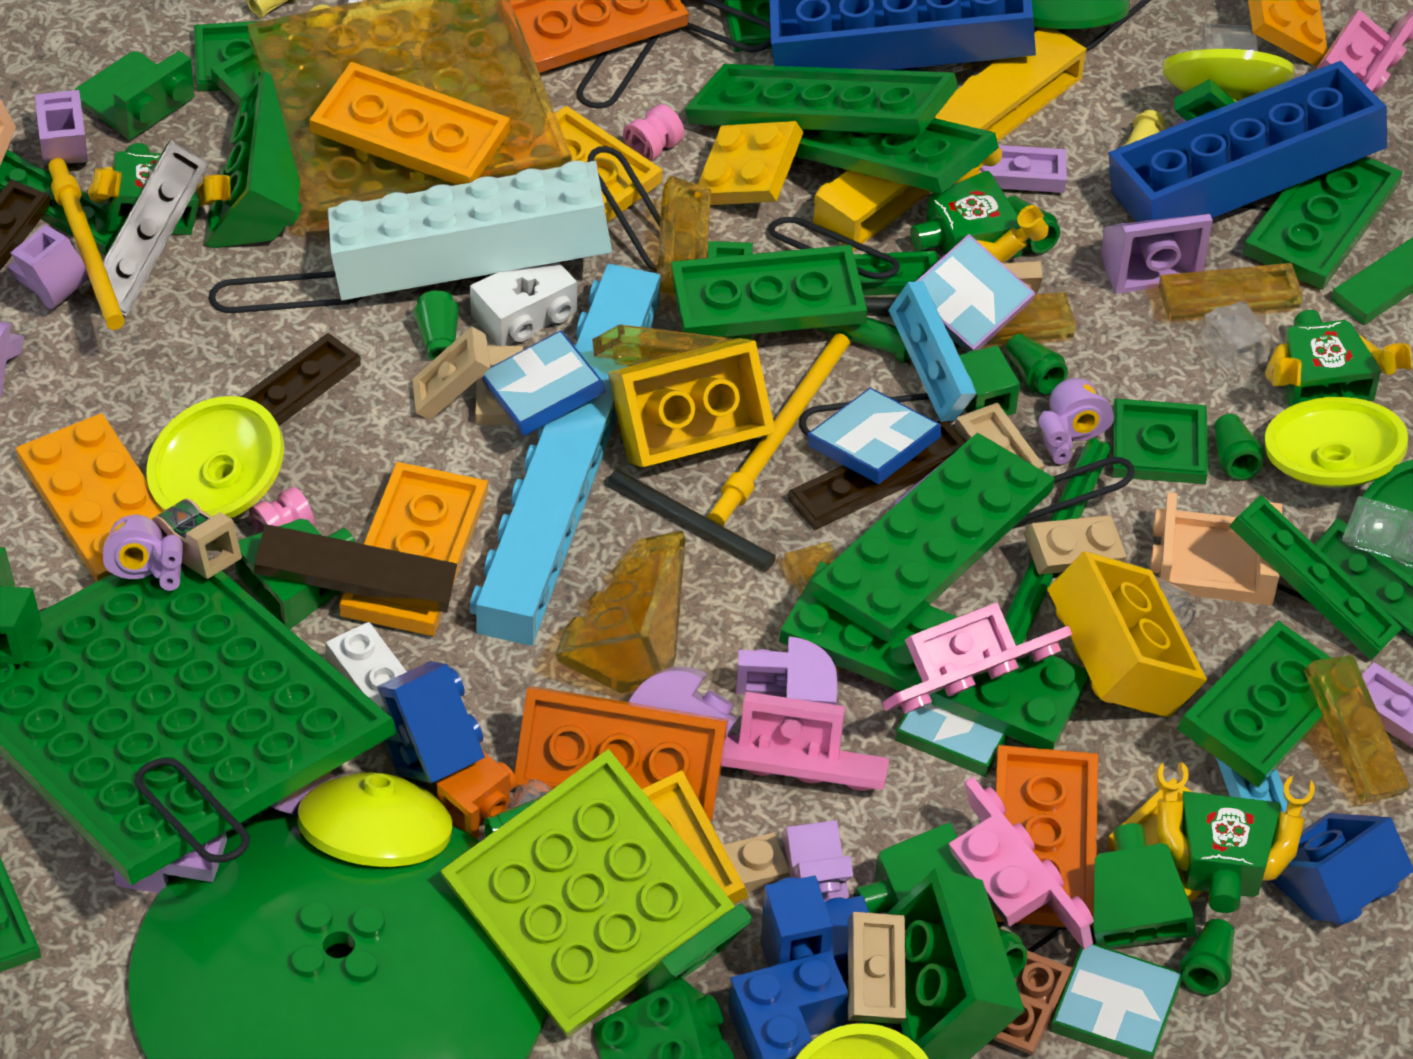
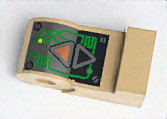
M185 498L152 518L161 529L163 539L168 535H176L181 538L183 542L182 563L206 579H209L242 558L233 519L221 512L212 517L202 511L193 500ZM207 551L221 552L217 558L208 560Z

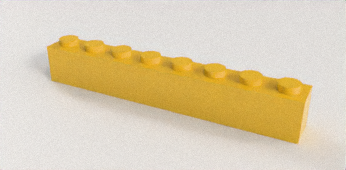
M1041 27L1034 33L1035 56L995 59L989 67L978 75L969 77L963 86L955 91L935 118L995 132L998 142L1082 79L1087 48L1057 29ZM847 170L833 182L821 186L815 194L813 223L863 244L931 192L918 187L898 184L894 181L875 176H866L859 172Z

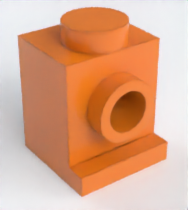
M484 751L485 758L446 776L437 783V799L448 810L452 819V825L470 834L475 839L479 837V825L485 822V818L495 816L507 809L510 803V791L517 786V779L512 770L503 762H495Z

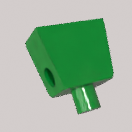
M300 518L278 526L321 535L307 519ZM341 528L326 536L355 542L353 536L346 528ZM262 532L238 541L242 558L235 562L236 574L264 607L289 629L296 626L341 592L254 574Z
M943 824L883 849L877 855L875 883L855 887L854 897L863 895L869 913L880 914L889 912L934 868L969 876L951 854L949 843L958 838L952 824Z
M1128 823L1116 827L1113 830L1116 851L1100 853L1095 856L1093 927L1097 945L1114 950L1197 936L1192 908L1168 845L1164 843L1146 845L1144 828L1141 824Z

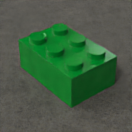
M934 868L886 913L889 915H902L905 919L906 1019L900 1023L904 1036L917 1044L929 1059H971L1025 1011L983 880Z

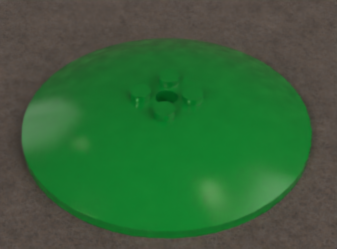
M283 811L266 815L242 825L250 836L248 848L238 858L219 863L213 882L173 876L166 887L162 888L149 908L133 948L129 971V1002L134 1030L146 1059H528L537 1044L547 1016L543 1006L442 878L441 870L480 842L453 825L447 847L433 858L406 866L376 867L347 862L317 849L300 832L297 823L298 815H292ZM235 829L226 834L227 842L223 854L234 851L242 842L241 836ZM338 943L347 944L353 948V951L343 958H334L325 953L327 948Z

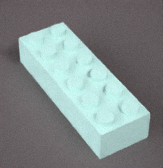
M571 161L562 167L545 170L526 169L517 175L500 178L481 177L471 183L454 186L441 184L433 186L426 191L409 194L395 192L381 199L364 202L350 200L336 207L328 208L331 256L341 300L612 253L596 161Z

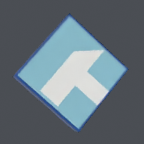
M562 330L490 367L482 377L485 387L523 436L606 393L602 379Z
M870 387L808 433V446L880 484L941 437V424Z

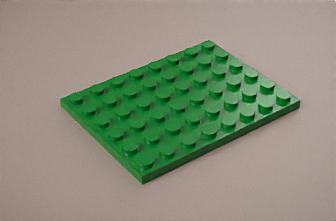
M181 563L180 585L172 591L163 589L160 586L159 578H155L153 573L140 579H126L110 574L39 612L43 626L24 665L0 663V755L131 886L194 850L137 789L134 783L135 775L140 767L147 762L160 758H171L179 761L241 824L246 819L396 734L393 718L223 571L206 579L183 563ZM158 766L144 775L143 784L201 845L233 828L174 767Z

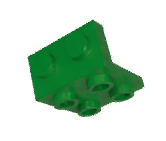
M178 50L159 64H156L142 53L133 51L74 90H79L81 106L130 141L195 97L191 58Z
M683 978L601 1019L594 1029L601 1059H735L730 1047L722 1037L719 1025L723 1023V1014L718 1003L711 995L705 996Z

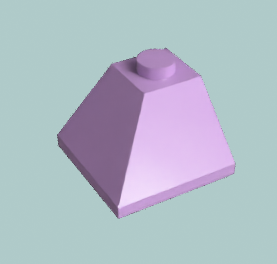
M1211 215L1155 219L1105 226L1100 257L1115 294L1201 282L1213 222Z

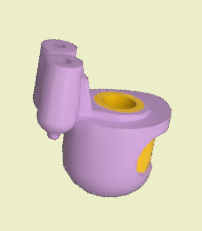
M1069 378L1054 388L1049 399L1050 411H1043L1038 422L1044 433L1042 437L1043 443L1056 464H1065L1072 456L1070 451L1073 448L1072 440L1082 441L1102 434L1112 425L1114 414L1108 400L1098 395L1096 387L1090 381L1082 378Z
M128 515L120 518L112 526L109 536L104 543L103 563L110 573L121 578L140 579L153 573L155 578H159L160 586L163 589L172 591L180 585L183 542L176 535H168L163 539L161 529L153 520L146 516Z

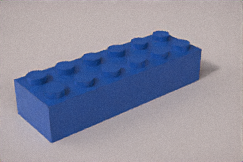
M770 0L771 46L774 66L894 70L1036 55L1032 0Z
M1340 60L1108 152L1111 193L1136 222L1210 214L1214 218L1386 149L1387 106Z

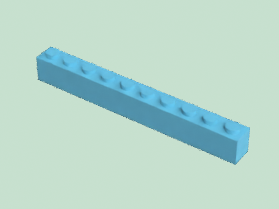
M607 263L601 281H593L589 295L590 310L589 313L582 312L579 317L576 331L578 341L574 346L602 379L606 393L538 428V438H540L538 445L531 444L526 455L525 472L527 473L525 479H517L513 488L511 499L513 510L511 515L503 514L498 530V542L500 543L498 549H490L484 566V577L486 580L483 586L476 585L472 594L470 614L476 615L477 634L530 646L534 645L618 418L607 372L638 364L660 304V274Z

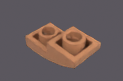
M1027 950L1026 964L1020 974L1014 978L1025 1011L992 1040L1033 1056L1062 998L1072 968Z

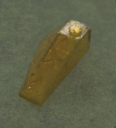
M683 530L636 541L611 571L614 581L605 591H595L588 599L591 608L583 618L573 617L565 626L555 654L559 663L621 694L636 691L652 675L673 667L677 651L686 542Z

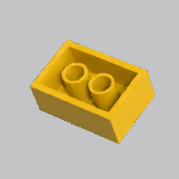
M738 338L607 372L629 464L646 467L776 432L755 340Z
M1083 551L1047 588L1056 606L1057 617L1065 627H1070L1073 634L1070 636L1074 643L1073 650L1083 662L1092 681L1091 687L1094 693L1104 702L1115 703L1137 709L1141 712H1149L1170 718L1207 681L1152 570Z

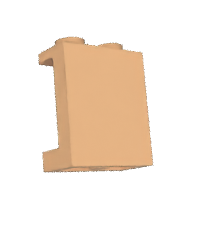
M1167 492L1165 508L1155 509L1152 537H1161V545L1153 544L1150 560V570L1158 574V583L1164 593L1273 606L1279 573L1229 527L1236 517L1176 510L1177 493ZM1270 502L1282 514V504Z

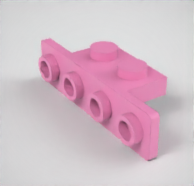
M1413 8L1396 23L1389 35L1362 11L1358 10L1348 20L1317 66V69L1341 60L1373 93H1376L1391 75L1386 69L1392 68L1407 51L1403 43H1408L1413 38Z
M996 602L905 639L923 683L892 695L883 701L882 704L885 711L899 706L902 707L904 714L915 711L932 703L929 695L945 689L949 697L975 686L973 677L988 672L991 680L1017 670L1019 667L1016 660L1031 655L1034 663L1058 654L1062 651L1059 643L1073 634L1070 627L1066 626L1016 646L1000 607Z
M746 692L743 702L740 736L729 734L726 737L722 767L745 769L758 776H769L772 774L792 776L806 783H820L823 781L845 784L854 790L868 791L871 789H884L889 759L874 755L840 751L846 706Z
M973 776L964 781L969 805L982 823L949 843L951 854L969 877L983 880L990 904L1008 927L1047 903L1082 949L1085 950L1091 946L1093 941L1089 925L1094 923V920L1085 903L1078 896L1070 899L1062 888L1064 881L1053 863L1048 859L1041 862L1032 851L1035 849V845L1025 828L1020 823L1012 826L1004 816L1006 809L997 793L991 787L984 790Z

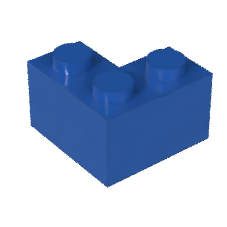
M429 661L377 686L386 711L393 718L396 734L383 742L394 769L399 776L433 783L485 758L480 743L483 742L482 730L477 720L471 714L468 715L461 698L465 694L462 680L453 668H449L448 664Z
M816 875L799 879L789 877L781 879L774 884L765 885L760 944L767 966L771 967L831 950L843 981L848 980V917L853 912L869 913L863 895L847 899L836 897L824 901Z
M830 950L730 977L728 1011L747 1059H795L807 1044L812 1041V1035L846 1024L849 992Z

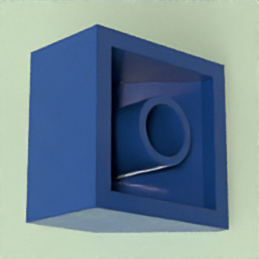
M1328 813L1302 831L1295 858L1276 879L1271 881L1312 920L1330 921L1336 925H1342L1357 919L1363 912L1362 908L1374 899H1380L1394 893L1399 888L1398 883L1413 873V866L1391 817Z

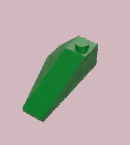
M263 71L241 98L229 140L235 147L231 151L227 163L222 166L220 175L230 176L231 200H217L210 206L204 245L211 248L275 240L286 226L292 227L295 224L302 209V204L298 202L300 179L272 74Z

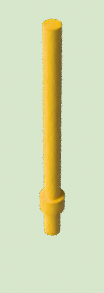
M52 159L48 164V169L53 179L51 190L54 198L59 205L63 206L107 327L111 330L120 329L124 325L125 319L80 202L82 193L77 179L70 175L63 159Z
M836 333L774 420L776 432L764 435L738 472L732 473L721 487L722 496L707 516L710 520L724 526L736 507L746 503L755 489V480L849 347L850 341L847 336Z

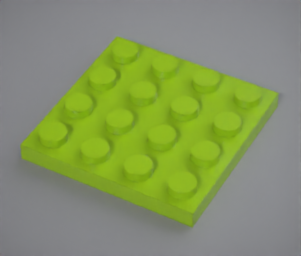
M609 749L441 870L442 878L567 1039L642 984L646 975L664 957L735 907Z

